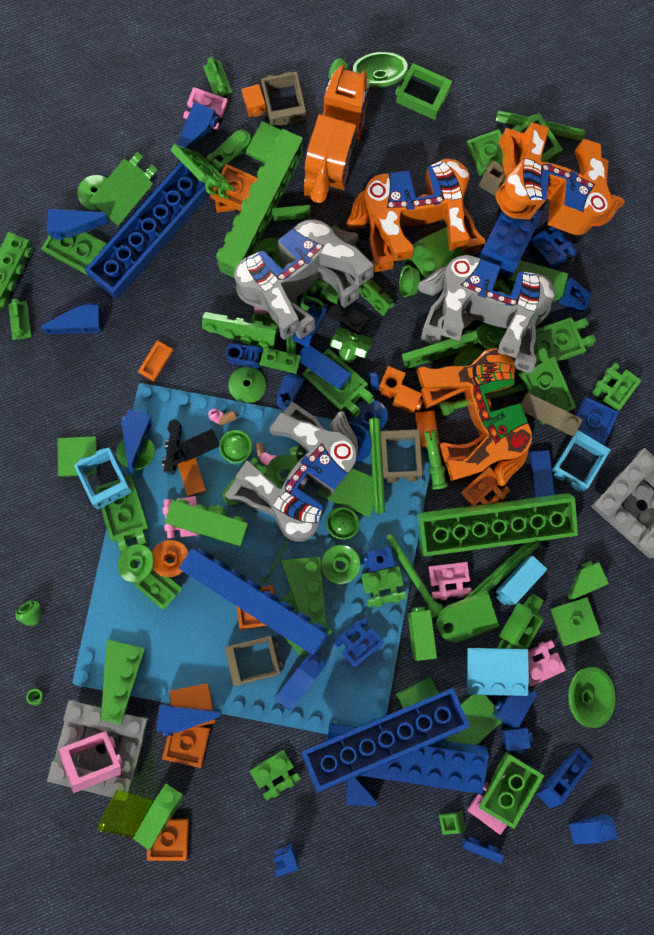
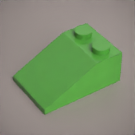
M447 227L414 243L413 257L404 260L408 265L419 270L420 281H422L438 269L448 266L453 259L465 254L461 248L449 251Z
M505 752L495 769L479 808L515 829L544 775L508 752Z

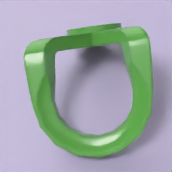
M306 290L301 301V308L306 311L309 310L310 306L304 304L305 299L319 304L320 308H314L319 312L324 307V304L319 299L306 296L308 290Z

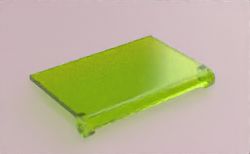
M117 789L97 824V829L133 839L154 800Z

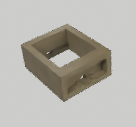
M285 72L277 76L269 75L261 79L270 125L276 127L306 121V110L297 72ZM294 86L298 107L272 112L268 91Z
M419 429L381 431L383 480H387V483L399 482V479H406V482L418 481V478L422 477ZM414 441L416 471L388 472L386 442Z
M271 635L225 647L233 686L281 675L280 670H283L281 658L277 659L276 651L279 650L277 639H272ZM268 642L275 671L241 679L235 650Z

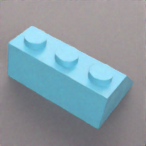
M468 648V694L528 696V649Z

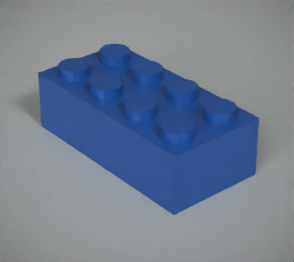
M538 209L530 220L514 219L502 211L479 259L499 265L500 273L512 277L544 211Z

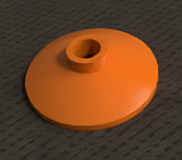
M174 540L159 543L152 550L154 556L153 570L164 577H174L181 574L183 571L179 567L189 553L187 548L182 543ZM169 559L174 560L173 563H167Z

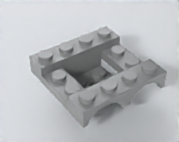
M643 448L591 507L650 559L654 558V490L643 479L654 487V456ZM639 500L646 504L644 511L637 508Z
M69 700L63 719L62 733L55 759L50 767L47 782L71 787L60 758L59 749L81 741L85 726H87L84 739L107 731L109 737H113L116 748H114L115 754L120 755L123 766H121L120 775L83 790L124 801L128 800L149 718L125 714L122 725L102 721V707ZM97 746L81 751L77 763L78 753L71 755L79 778L112 765L108 752L100 753L97 750Z

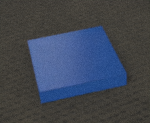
M584 396L575 416L583 419L578 430L600 444L605 445L619 411Z

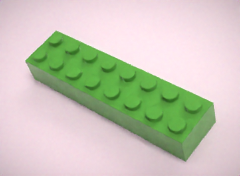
M282 129L280 135H276L273 142L274 147L272 151H268L264 167L261 166L259 168L256 183L253 182L250 186L248 199L245 198L242 202L240 215H236L234 218L232 231H228L224 241L226 243L224 247L220 248L217 252L216 258L220 272L233 278L238 263L254 254L255 247L260 242L273 216V208H277L303 156V138Z
M569 493L416 513L420 551L423 556L578 536L575 497Z

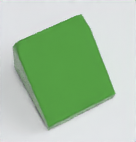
M462 810L439 814L442 835L459 834L466 830Z

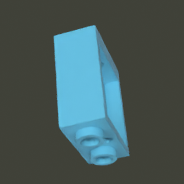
M577 430L575 436L570 437L552 468L554 477L571 483L570 486L577 491H584L589 488L610 449ZM574 443L598 456L583 482L560 469Z
M109 447L98 450L91 457L80 459L74 465L92 505L97 510L132 493L120 465ZM110 460L121 483L96 495L85 472Z
M534 556L527 557L495 591L498 595L496 598L504 605L516 604L545 573L547 568Z

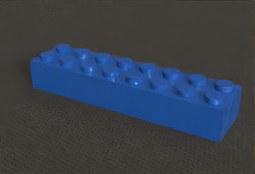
M180 162L85 268L89 278L115 299H118L210 195L206 192L205 183L201 182Z
M191 548L179 567L181 571L310 654L319 655L330 637V634L327 633L328 628L317 622L315 624L311 623L310 620L312 618L302 612H294L295 607L284 601L278 602L276 595L270 591H261L262 586L249 579L245 581V575L234 569L228 570L229 565L216 558L213 560V555L201 548H198V550Z
M451 688L302 751L301 756L315 791L318 794L467 730L470 725L454 689Z
M329 723L326 741L358 727ZM441 740L360 776L483 794L489 754L484 746Z

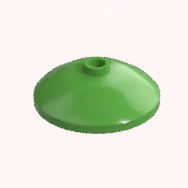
M376 52L358 59L353 66V72L361 74L363 70L366 71L370 87L383 88L401 81L407 74L408 66L406 60L397 54Z
M586 667L578 671L571 681L568 699L575 719L581 725L589 728H598L607 723L613 714L616 700L614 686L609 676L599 668Z

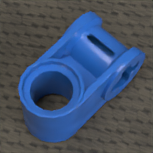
M236 343L230 344L226 348V358L231 364L260 368L259 359L263 348ZM233 350L240 353L236 358L231 357L229 354Z
M290 372L285 374L277 394V405L279 408L286 410L291 402H295L305 378ZM289 397L288 400L282 402V398Z

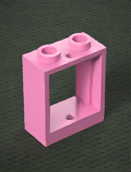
M107 731L59 749L60 758L73 793L121 774L123 762L120 755L115 754L114 748H116L114 739L112 736H108ZM104 743L112 765L79 778L71 755Z

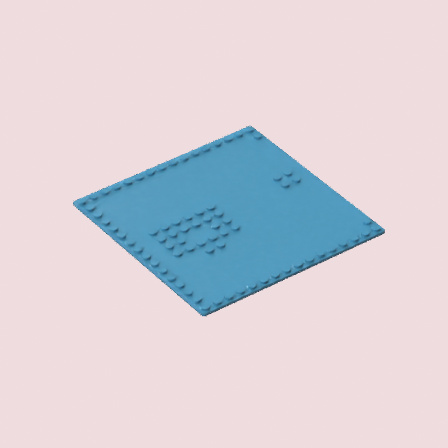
M140 383L133 411L151 415L152 427L147 438L154 444L155 457L150 465L140 470H134V473H130L129 469L120 465V468L125 477L132 475L149 527V530L144 531L149 544L146 547L151 552L156 545L167 540L182 543L188 552L191 548L195 550L201 548L212 554L213 560L216 558L229 565L228 570L234 569L245 575V581L249 579L262 587L274 585L278 602L291 590L280 560L320 556L321 564L323 555L328 549L336 545H345L352 548L359 556L360 570L356 578L351 582L335 584L324 576L321 568L326 625L332 630V633L319 655L316 656L327 665L289 711L274 698L306 657L303 659L281 634L268 626L240 630L237 606L185 572L170 577L183 589L165 611L162 610L134 586L135 583H130L120 576L118 560L122 552L118 548L117 541L111 542L106 528L74 672L73 684L103 690L107 639L145 648L131 694L133 697L171 704L169 691L209 683L214 711H222L221 714L323 734L328 733L329 723L359 728L387 716L407 599L399 600V603L395 604L393 602L385 603L377 608L376 606L368 607L367 599H372L374 596L373 592L365 594L361 574L371 572L365 568L363 557H365L367 552L387 547L391 548L386 540L387 535L391 534L411 565H414L419 537L416 513H423L430 476L428 470L431 465L428 449H421L422 477L418 478V481L406 482V479H399V482L387 483V480H383L385 513L376 514L374 508L370 517L355 512L359 518L360 525L356 535L350 539L342 540L335 538L330 534L326 525L329 513L333 509L343 506L316 496L319 487L308 480L302 492L321 504L323 508L319 526L314 536L306 541L296 542L283 535L273 516L251 509L243 503L229 506L222 497L224 489L236 477L245 462H250L254 457L258 460L255 444L264 443L266 453L272 456L290 455V451H288L290 447L302 446L291 438L274 436L270 433V427L279 414L284 413L285 410ZM211 409L219 410L224 414L235 410L238 419L225 425H219L210 420L208 413ZM314 416L325 430L331 431L330 424L333 419ZM175 419L182 426L180 443L212 428L219 444L223 435L233 430L243 431L250 437L253 445L252 453L243 462H228L220 454L219 447L196 457L206 492L193 495L197 497V504L209 508L210 505L216 507L218 504L227 510L226 513L229 515V518L234 519V516L246 519L245 522L249 524L242 548L202 535L181 538L180 530L174 531L175 538L167 539V532L164 530V525H166L164 523L165 514L162 511V508H164L163 500L171 499V501H177V498L187 497L178 464L176 465L174 475H168L162 469L163 457H166L167 451L165 450V442L170 436L167 430L170 420ZM414 441L386 442L388 472L416 471ZM179 450L178 458H181L183 456ZM371 453L366 459L355 461L353 469L372 476ZM258 462L262 467H267L266 465ZM282 471L280 473V476L282 478H286L287 473L285 471ZM136 537L126 540L129 546L138 544ZM287 540L288 543L271 572L270 568ZM391 548L395 564L393 567H400L403 586L396 587L397 593L405 591L406 598H408L411 578ZM169 559V560L167 561V563H173V562H174L173 559ZM338 562L337 567L339 569L344 568V563ZM270 574L266 583L261 582V579H265ZM390 589L379 591L381 597L390 595L391 592ZM364 617L368 623L363 629L367 632L373 627L385 643L354 668L342 653L348 648L345 643L337 647L333 641L339 637L338 634L342 631L345 632L353 626L352 623L354 621H359ZM356 632L349 640L354 643L361 635ZM271 635L272 639H277L279 650L276 651L277 659L281 658L283 670H280L281 675L233 686L225 647ZM268 642L235 650L241 679L275 671Z

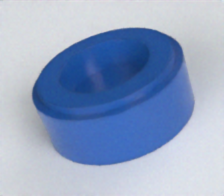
M368 372L367 378L370 391L378 390L379 379L377 372Z

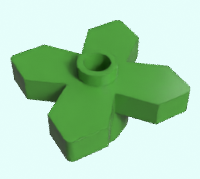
M338 327L331 339L330 346L340 349L339 358L351 363L354 362L357 356L366 358L373 338L357 335L347 329Z

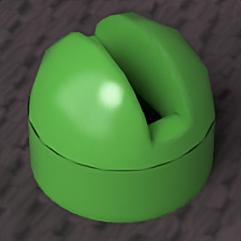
M292 446L289 448L290 455L288 456H292L298 461L304 457L302 446Z
M31 689L27 693L26 700L29 704L37 706L43 702L44 695L38 689ZM39 696H40V698L37 699V700L32 701V699H31V698H36V697H39Z

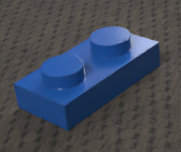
M469 836V839L463 837L460 844L463 849L498 863L502 862L504 855L499 852L500 848L492 844L484 846L480 844L481 841L471 836Z

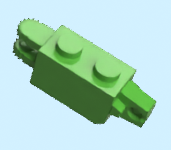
M531 594L523 605L520 603L516 605L499 635L502 639L497 649H528L543 623V617L538 612L544 600Z

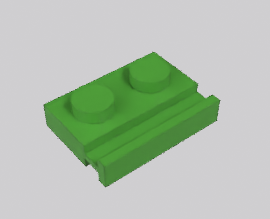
M154 570L145 580L134 584L136 588L164 611L183 589L170 577L161 576Z

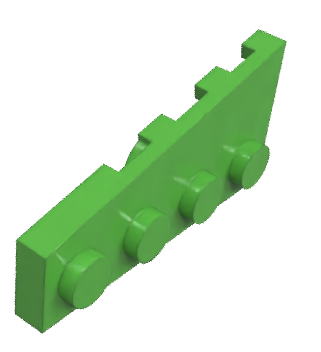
M205 312L202 317V329L208 332L217 333L226 338H232L244 344L258 346L263 349L264 347L275 348L277 324H271V327L264 326L263 322L247 323L242 318L230 320L228 316Z
M320 556L280 560L298 611L312 618L310 620L311 623L315 624L317 622L327 628Z
M106 639L102 721L122 725L145 648Z

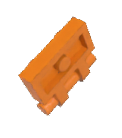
M488 467L461 494L472 506H475L478 502L481 505L502 502L511 491L507 486L501 490L497 487L498 481L495 472ZM492 491L495 496L487 501L484 497Z

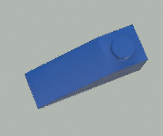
M194 102L177 145L191 150L211 132L212 127L215 128L217 125L218 114L216 111Z
M49 209L46 231L55 240L72 238L108 223V217L105 212Z
M86 303L85 306H78L41 325V329L45 334L102 332V310L95 303Z
M128 410L127 415L122 417L121 427L123 429L129 472L134 473L152 427V420L149 414Z
M309 654L274 699L290 711L327 664L318 656Z
M160 705L156 731H161V735L173 736L174 733L220 717L222 711Z
M577 748L545 781L536 794L550 809L563 804L590 767L592 761L580 748Z

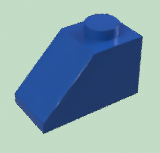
M533 691L528 692V696H509L499 699L494 705L495 711L493 716L510 728H518L538 693Z
M607 814L568 823L573 844L601 843L618 839L613 818Z

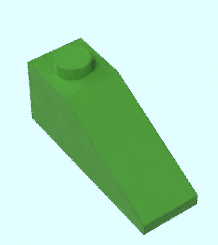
M165 784L133 839L148 850H151L184 800L183 794Z

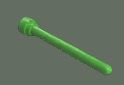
M518 384L485 397L492 400L524 391L525 387L523 384ZM466 399L452 403L450 401L446 402V400L438 403V408H441L442 411L440 413L441 417L450 415L455 409L467 406Z
M391 534L387 535L386 540L428 605V610H431V617L438 616L444 609L441 603L438 604L437 601L433 600L394 536Z

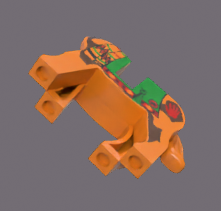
M492 348L484 351L469 366H447L440 369L418 368L417 374L422 387L420 393H422L421 396L425 409L464 392L471 419L480 435L468 444H439L442 462L446 463L451 481L482 472L489 465L500 461L495 466L494 472L498 484L504 486L510 477L523 466L532 442V432L520 403L490 412L492 408L491 402L488 397H485L506 390L514 385L515 364L512 357L498 353L497 348Z

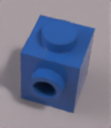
M390 547L367 552L365 557H363L364 566L366 569H369V572L395 566Z
M527 727L501 729L504 750L513 751L517 754L526 752L525 749L531 748L530 743H533V737Z

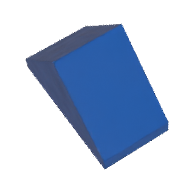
M569 278L558 303L580 311H586L591 294L573 278Z
M356 777L347 781L346 805L376 806L378 804L377 800Z

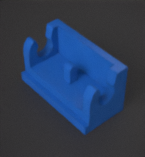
M312 304L307 311L315 320V329L301 340L296 336V333H294L291 339L306 347H309L327 312V309L324 307L319 312L314 309L315 304Z
M293 842L275 852V855H279L274 859V862H278L276 863V878L298 870L299 861Z

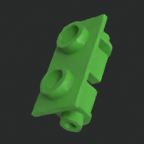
M213 57L209 58L207 65L203 66L213 94L220 97L231 94L232 90L221 62Z
M369 279L359 287V293L376 311L385 316L388 309L394 307V300L385 292L380 295L379 292L382 289L374 280Z
M13 299L12 303L8 304L12 340L32 338L27 301L20 302L19 299Z
M264 347L259 365L296 374L299 369L301 356Z

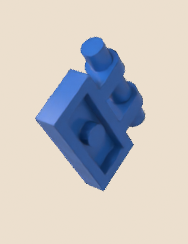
M555 227L549 229L550 235L544 230L529 241V244L551 269L567 259L565 252H569L571 256L576 255L578 252L574 247V243L571 240L568 241L564 236V232ZM555 241H559L562 245L558 246Z
M364 617L359 621H354L352 623L353 626L345 632L342 631L338 634L339 637L333 641L337 647L345 643L348 648L342 653L354 668L385 643L373 627L367 632L363 629L368 623ZM358 632L361 637L352 643L349 638Z

